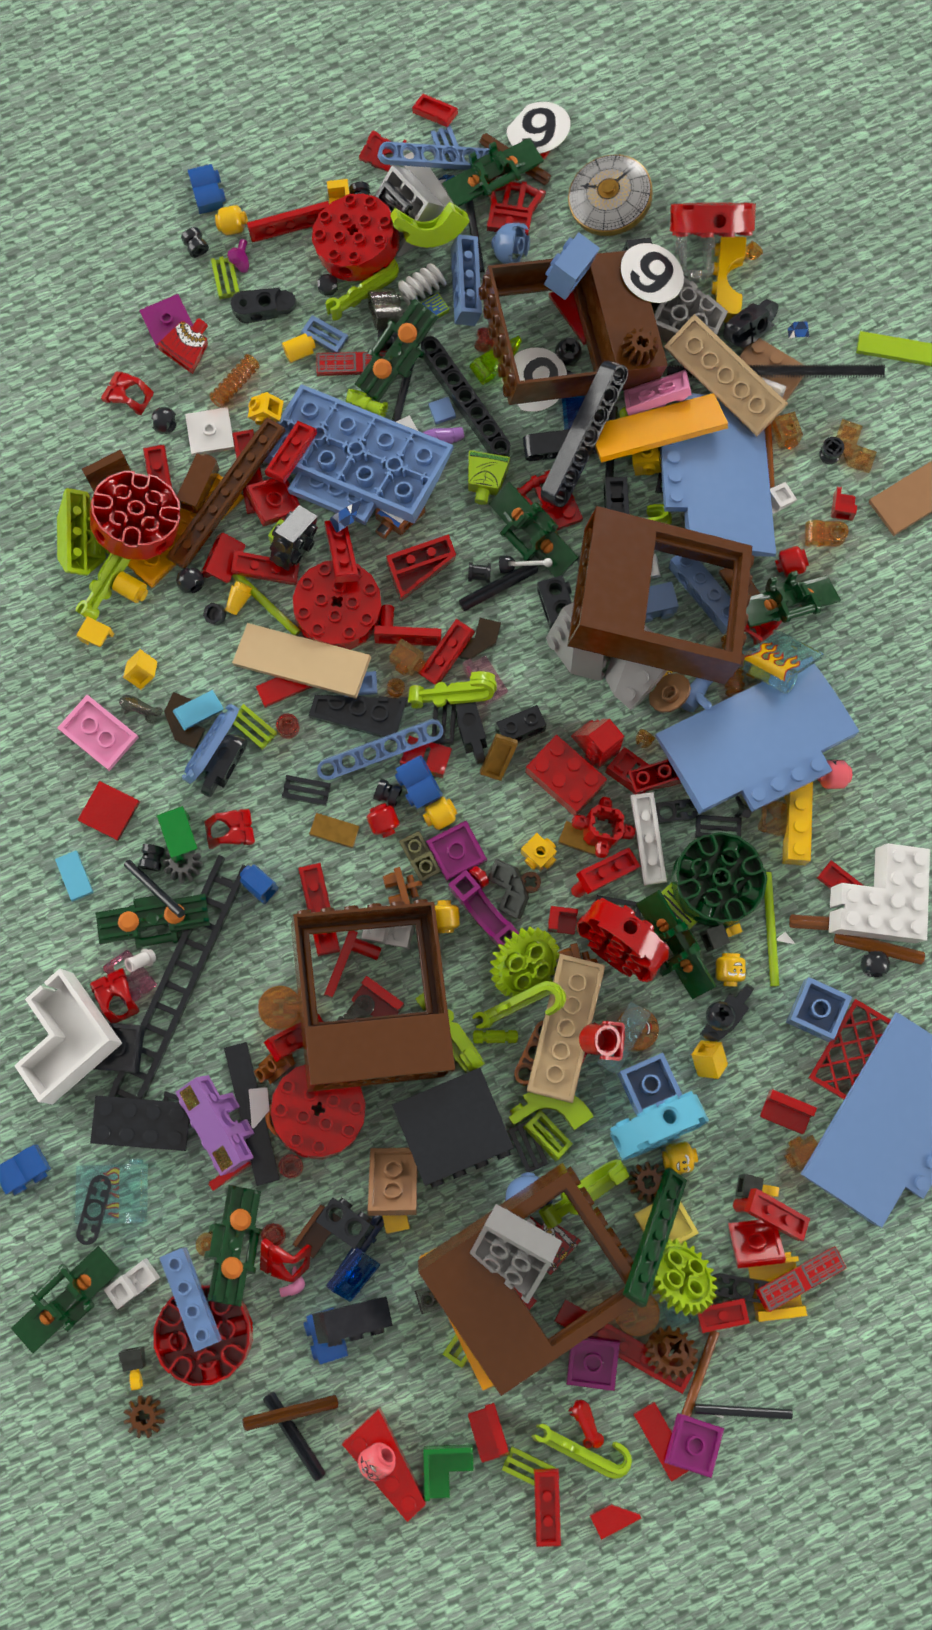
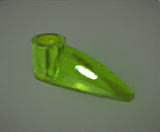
M519 335L510 339L514 356L522 342ZM493 349L477 357L469 366L481 385H485L493 380L498 373L499 363L498 359L493 355Z

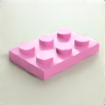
M686 370L624 390L628 416L645 412L652 408L663 407L672 401H682L692 395Z
M88 695L82 699L57 727L59 731L108 771L115 766L139 738L137 734Z

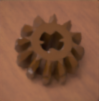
M643 327L639 331L634 328L624 336L621 344V349L623 350L622 357L629 358L628 364L633 361L636 363V367L641 363L646 366L655 359L659 345L656 344L657 337H651V331L646 333Z
M645 1162V1171L640 1164L635 1166L639 1174L630 1171L629 1175L636 1179L627 1181V1184L636 1185V1188H633L630 1193L635 1194L639 1191L638 1201H641L646 1194V1202L651 1203V1194L654 1198L656 1197L661 1182L660 1177L663 1176L664 1170L656 1173L659 1165L654 1164L650 1170V1163ZM649 1175L652 1177L651 1182L654 1185L653 1187L648 1186V1189H646L642 1179L643 1177L648 1178Z
M139 1395L137 1402L134 1400L129 1402L132 1409L124 1410V1414L130 1416V1418L124 1420V1424H132V1427L128 1430L129 1433L137 1429V1438H141L143 1432L147 1438H150L152 1430L158 1433L161 1430L158 1424L165 1423V1419L158 1416L165 1413L166 1410L165 1408L157 1410L156 1407L161 1404L160 1400L151 1404L153 1395H148L146 1401L143 1395ZM141 1410L145 1414L149 1413L150 1418L146 1420L148 1423L144 1419L140 1420L139 1415L143 1413Z

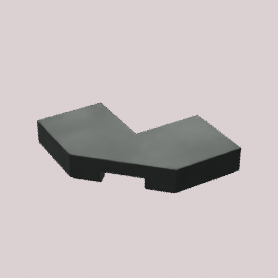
M495 859L488 880L506 888L498 910L521 919L529 896L519 869L504 861Z

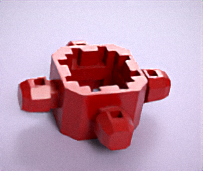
M602 797L598 805L592 808L587 816L575 815L572 818V826L575 829H584V841L588 845L595 846V854L599 858H605L609 853V849L614 847L621 838L630 840L635 836V828L627 824L624 825V815L619 809L612 808V800L609 797ZM595 817L600 821L608 819V823L613 827L612 837H610V834L605 833L599 835V831H596V827H594Z

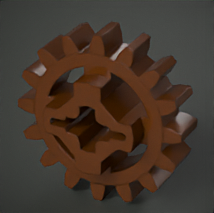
M668 1325L664 1330L662 1327H659L656 1332L650 1335L649 1340L645 1344V1347L648 1349L645 1356L651 1357L648 1365H655V1374L661 1371L663 1372V1379L671 1375L672 1380L675 1381L678 1377L684 1379L687 1374L693 1371L694 1365L698 1362V1359L694 1357L698 1353V1349L691 1347L695 1341H688L686 1339L688 1337L687 1332L682 1335L680 1334L679 1327L672 1331L671 1326ZM672 1349H674V1352L669 1357V1353L672 1351Z

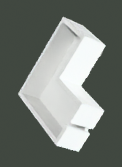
M889 843L875 848L874 887L847 883L831 887L830 908L844 905V908L830 912L829 933L905 943L926 941L928 930L930 849Z
M58 969L44 982L46 986L58 989L57 991L40 985L25 999L49 1035L14 1065L38 1102L52 1105L122 1044L74 973L63 969Z

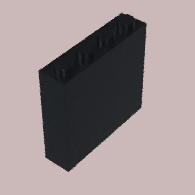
M481 1068L392 1104L424 1186L430 1185L432 1189L444 1184V1179L449 1176H453L456 1179L466 1175V1169L475 1166L477 1170L489 1165L488 1160L496 1156L498 1160L510 1156V1150L514 1149Z

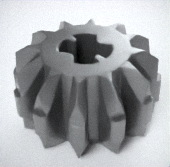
M169 851L166 852L170 859L163 860V864L168 866L164 871L166 874L171 873L170 878L173 881L178 878L180 883H184L185 876L189 881H192V872L195 875L200 874L195 868L203 866L201 861H197L201 858L200 853L192 851L182 855L183 859L188 863L187 865L183 864L185 867L181 868L178 864L179 861L174 862Z

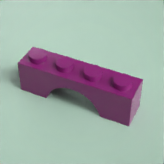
M467 870L448 884V889L499 950L501 949L498 947V944L505 945L506 943L504 937L511 939L513 931L519 934L516 928L493 906L482 888Z

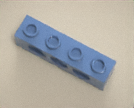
M459 234L451 246L454 323L475 326L482 314V303L478 293V289L481 287L478 236Z
M680 556L673 557L668 567L722 634H725L728 626L729 595L700 561Z
M187 1247L159 1257L194 1352L221 1341V1336Z

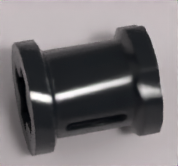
M469 562L468 582H472V580H485L487 583H490L491 563L475 565L473 562Z

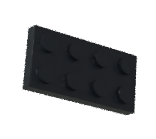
M95 1095L90 1144L186 1151L190 1119L179 1102Z

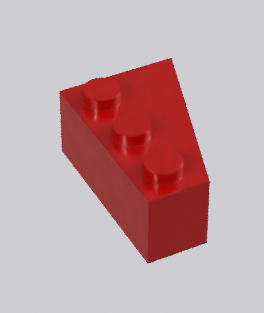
M449 534L386 556V564L400 602L455 561L456 552Z
M611 719L590 720L571 735L573 740L586 754L584 756L585 760L592 766L595 765L598 769L620 752L624 740V735Z

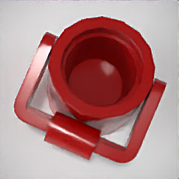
M603 1021L602 1024H589L580 1032L579 1044L587 1054L600 1055V1059L621 1061L624 1049L625 1025L621 1022Z

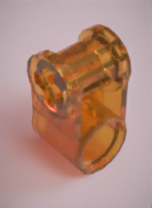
M807 521L805 523V545L807 547H810V545H817V547L840 546L845 542L848 535V526L842 521Z

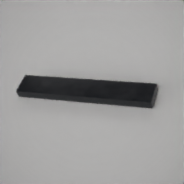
M244 1042L225 1047L224 1051L235 1097L240 1106L238 1110L241 1122L247 1119L251 1126L249 1089H256L258 1085L248 1043ZM265 1116L255 1128H252L255 1134L246 1139V1144L254 1157L250 1161L256 1186L280 1180Z

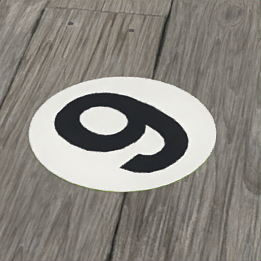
M550 102L532 103L527 105L507 127V137L512 146L530 138L538 152L544 153L556 148L565 140L570 130V118L568 113L557 104Z
M650 243L638 244L631 247L622 258L621 274L627 287L639 298L653 303H663L672 300L680 293L684 282L683 270L675 256L665 248Z
M535 347L524 349L514 355L520 381L567 375L562 360L550 350ZM559 399L518 404V406L523 411L536 412L551 407Z

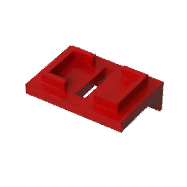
M409 736L407 742L415 744L419 738ZM430 742L403 753L400 766L420 755L424 758L426 749L430 748L426 764L433 776L443 778L452 748Z
M623 747L609 764L605 773L634 794L646 793V791L635 793L631 780L626 776L628 771H631L636 764L640 766L639 768L649 764L626 747Z

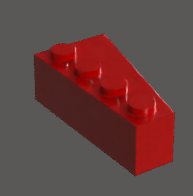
M379 1407L343 1441L342 1445L357 1463L360 1453L375 1443H383L393 1450L395 1455L394 1470L379 1481L373 1482L408 1522L426 1505L425 1496L381 1407Z

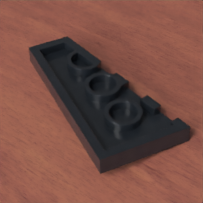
M315 695L309 712V718L382 738L398 732L408 699L407 697L388 698L379 696V698L357 696V698L344 697V695Z

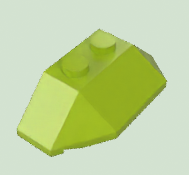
M70 488L64 490L57 515V560L65 573L87 576L106 560L103 546L97 542L90 529V495L87 491Z

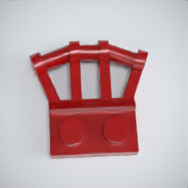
M512 181L493 191L492 195L489 196L491 208L487 231L497 232L507 223H523L528 227V230H525V234L529 236L533 212L544 199L546 191L538 190L527 184L526 181H522V183ZM505 190L503 204L497 203L495 191ZM511 190L520 192L517 206L508 205ZM526 193L534 197L528 208L523 207Z
M550 470L545 471L543 475L538 477L536 475L531 476L530 480L521 488H516L531 505L533 502L526 494L534 488L541 507L559 525L556 531L583 521L573 494L563 507H557L542 500L540 485L545 483Z

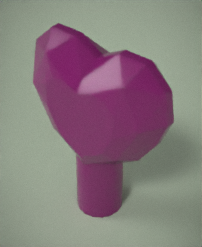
M244 239L239 241L238 248H231L227 254L228 261L234 264L242 273H246L249 269L248 256L245 252L247 241Z

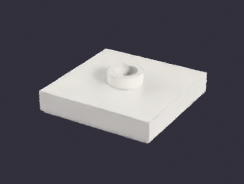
M228 407L185 414L192 456H196L197 453L203 455L235 449Z

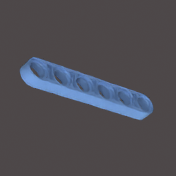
M384 142L381 144L377 155L380 162L386 165L468 170L471 166L464 156L475 152L477 159L488 154L489 149ZM390 149L393 152V157H385L382 150ZM403 151H411L414 155V158H405L403 155ZM424 152H431L434 155V160L425 159ZM451 153L455 161H447L444 158V154Z
M428 720L328 757L319 763L317 768L318 775L324 780H331L436 741L443 735V725L438 720ZM430 724H436L439 726L440 732L436 736H430L427 733V727ZM407 733H417L418 741L415 744H409L405 738ZM387 740L396 741L397 749L395 751L389 752L385 749L384 744ZM368 747L376 751V757L372 760L366 759L363 755V751ZM346 755L354 757V766L345 767L342 763L343 757ZM325 763H330L334 767L333 774L324 775L321 771V766Z

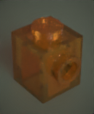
M795 411L777 416L772 421L771 427L779 449L784 447L792 449L798 446L803 433Z
M403 639L399 641L389 656L390 663L395 665V670L402 675L409 674L413 676L415 672L419 673L425 664L424 652Z
M809 1135L804 1139L798 1136L789 1141L790 1147L784 1149L787 1153L784 1156L790 1168L795 1167L796 1170L803 1169L818 1145L814 1136Z

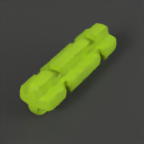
M505 1030L473 1031V1043L518 1042L517 1030H508V1032H505Z

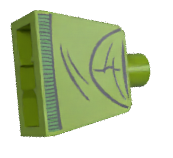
M469 450L468 491L476 492L475 503L486 505L489 495L496 496L500 492L510 466V457Z

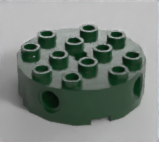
M716 832L697 838L686 846L673 865L670 881L676 902L686 915L699 924L711 927L736 924L755 911L765 895L767 875L759 858L760 855L754 846L737 835Z

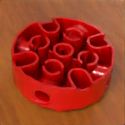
M347 194L331 202L319 213L313 225L312 242L322 265L335 278L345 281H360L373 276V273L379 271L382 267L385 269L391 264L399 249L400 234L393 226L389 207L378 197L372 195Z
M704 202L670 204V232L675 237H688V233L705 238L713 237L714 235L735 237V233L739 236H752L753 231H755L756 203Z
M122 471L108 476L97 485L90 505V529L97 542L111 554L132 560L150 559L165 552L174 543L181 519L180 501L172 487L159 477L148 474V476L135 474V471Z
M332 560L324 561L308 569L297 582L293 594L295 621L302 635L307 639L349 650L365 643L373 635L375 625L378 626L382 612L380 589L373 576L359 564H356L359 581L336 583Z
M601 898L594 901L590 909L576 923L579 935L590 941L588 947L605 962L628 977L634 974L639 981L646 983L652 981L661 965L668 960L669 947L653 931L654 926L646 920L641 921L628 906L620 907Z
M304 1064L294 1068L281 1079L272 1097L271 1119L276 1135L288 1150L303 1158L323 1160L340 1154L355 1142L364 1124L366 1103L361 1086L308 1092ZM317 1105L322 1106V1110L325 1111L320 1113L319 1116H315V1111L312 1110Z
M201 1285L205 1297L208 1299L210 1285ZM172 1296L161 1309L154 1325L153 1347L160 1365L175 1379L191 1386L213 1385L233 1375L246 1361L253 1343V1321L243 1301L241 1307L207 1301L222 1340L194 1352L175 1298Z

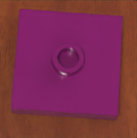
M179 294L139 310L157 348L158 343L181 321L186 322L191 327L193 325Z
M467 821L426 840L447 882L458 877L465 870L469 871L474 866L487 862V858Z
M589 1336L571 1348L566 1385L615 1391L620 1340Z
M677 1413L664 1463L712 1478L724 1428Z

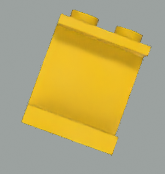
M784 1252L786 1257L785 1263L749 1267V1278L770 1282L795 1268L799 1258L798 1256H791V1252ZM754 1283L755 1290L758 1289L759 1283ZM755 1290L752 1298H757V1293ZM801 1295L766 1313L762 1303L753 1302L755 1319L758 1322L807 1316L806 1306L802 1305Z

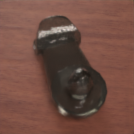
M123 695L119 699V704L122 706L121 713L124 710L125 715L130 711L137 712L145 716V720L150 724H156L158 720L155 717H159L163 712L162 708H153L132 695Z
M360 995L343 1016L340 1015L337 1020L366 1018L374 1011V1000L369 995Z

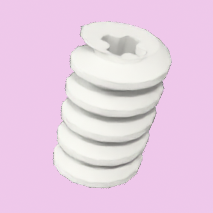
M429 263L426 268H421L419 273L414 272L412 277L408 276L405 278V281L401 280L398 282V288L401 297L409 306L411 299L415 298L418 300V295L425 299L424 291L429 295L433 294L431 287L438 291L440 289L439 282L443 286L447 284L441 271L435 265Z

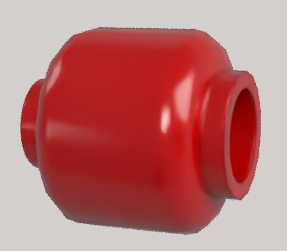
M799 546L781 550L778 554L779 560H775L778 572H783L785 577H788V574L793 571H797L798 575L806 572V567L809 566L805 550H801Z
M382 803L369 809L370 813L366 818L374 835L382 834V837L385 838L396 833L394 829L399 826L400 821L393 806Z

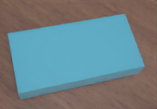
M211 690L174 709L173 713L185 731L218 714L224 708L214 691Z
M75 850L55 859L72 902L94 893L78 851Z

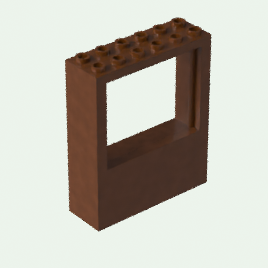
M628 250L598 253L588 271L573 289L594 372L523 381L519 379L499 297L552 291L544 283L548 277L545 273L551 266L550 263L553 259L490 265L487 267L478 293L480 300H483L484 303L483 314L489 323L488 335L490 339H493V355L498 359V375L503 379V395L507 397L509 405L585 396L600 365L607 360L624 365L628 370V376L621 391L662 377L668 364L651 302L636 296L627 287L621 274V261ZM643 327L644 332L648 333L651 331V337H657L656 344L659 345V350L656 353L655 359L652 362L650 361L648 365L644 366L641 363L636 367L635 362L632 361L628 364L629 358L622 357L623 350L621 349V344L627 333H630L634 328L639 331Z
M596 506L584 528L567 646L725 684L730 677L735 675L738 667H742L745 658L742 648L747 638L744 628L749 618L746 608L751 598V595L748 594V588L752 582L750 569L754 563V555H752L753 546ZM654 550L733 570L725 650L644 630Z
M427 899L415 900L412 904L396 901L392 902L390 906H381L380 903H373L367 905V908H358L357 905L344 907V910H335L333 907L321 909V912H311V910L306 909L299 910L297 914H293L291 932L308 1092L449 1077L455 1070L434 902H428ZM416 925L426 1012L318 1022L309 935Z
M561 1163L499 1205L516 1216L525 1219L564 1192L626 1285L634 1261L625 1247L619 1248L622 1243L612 1227L608 1229L605 1227L608 1225V1222L598 1206L593 1209L592 1205L595 1203L584 1186L579 1188L578 1185L581 1182L571 1166L566 1168ZM490 1211L418 1260V1273L502 1396L636 1304L622 1295L624 1288H622L548 1339L515 1288L510 1289L504 1284L506 1279L499 1273L490 1272L470 1254L492 1212Z

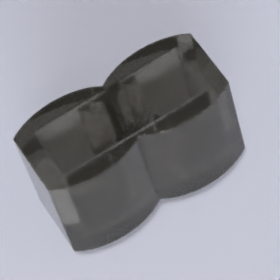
M395 289L368 290V307L375 329L385 330L388 327L387 323L389 320L397 323L405 310L400 307V295L396 294Z

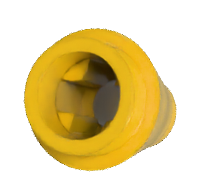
M236 580L235 584L231 585L225 610L237 615L252 595L250 593L252 588Z

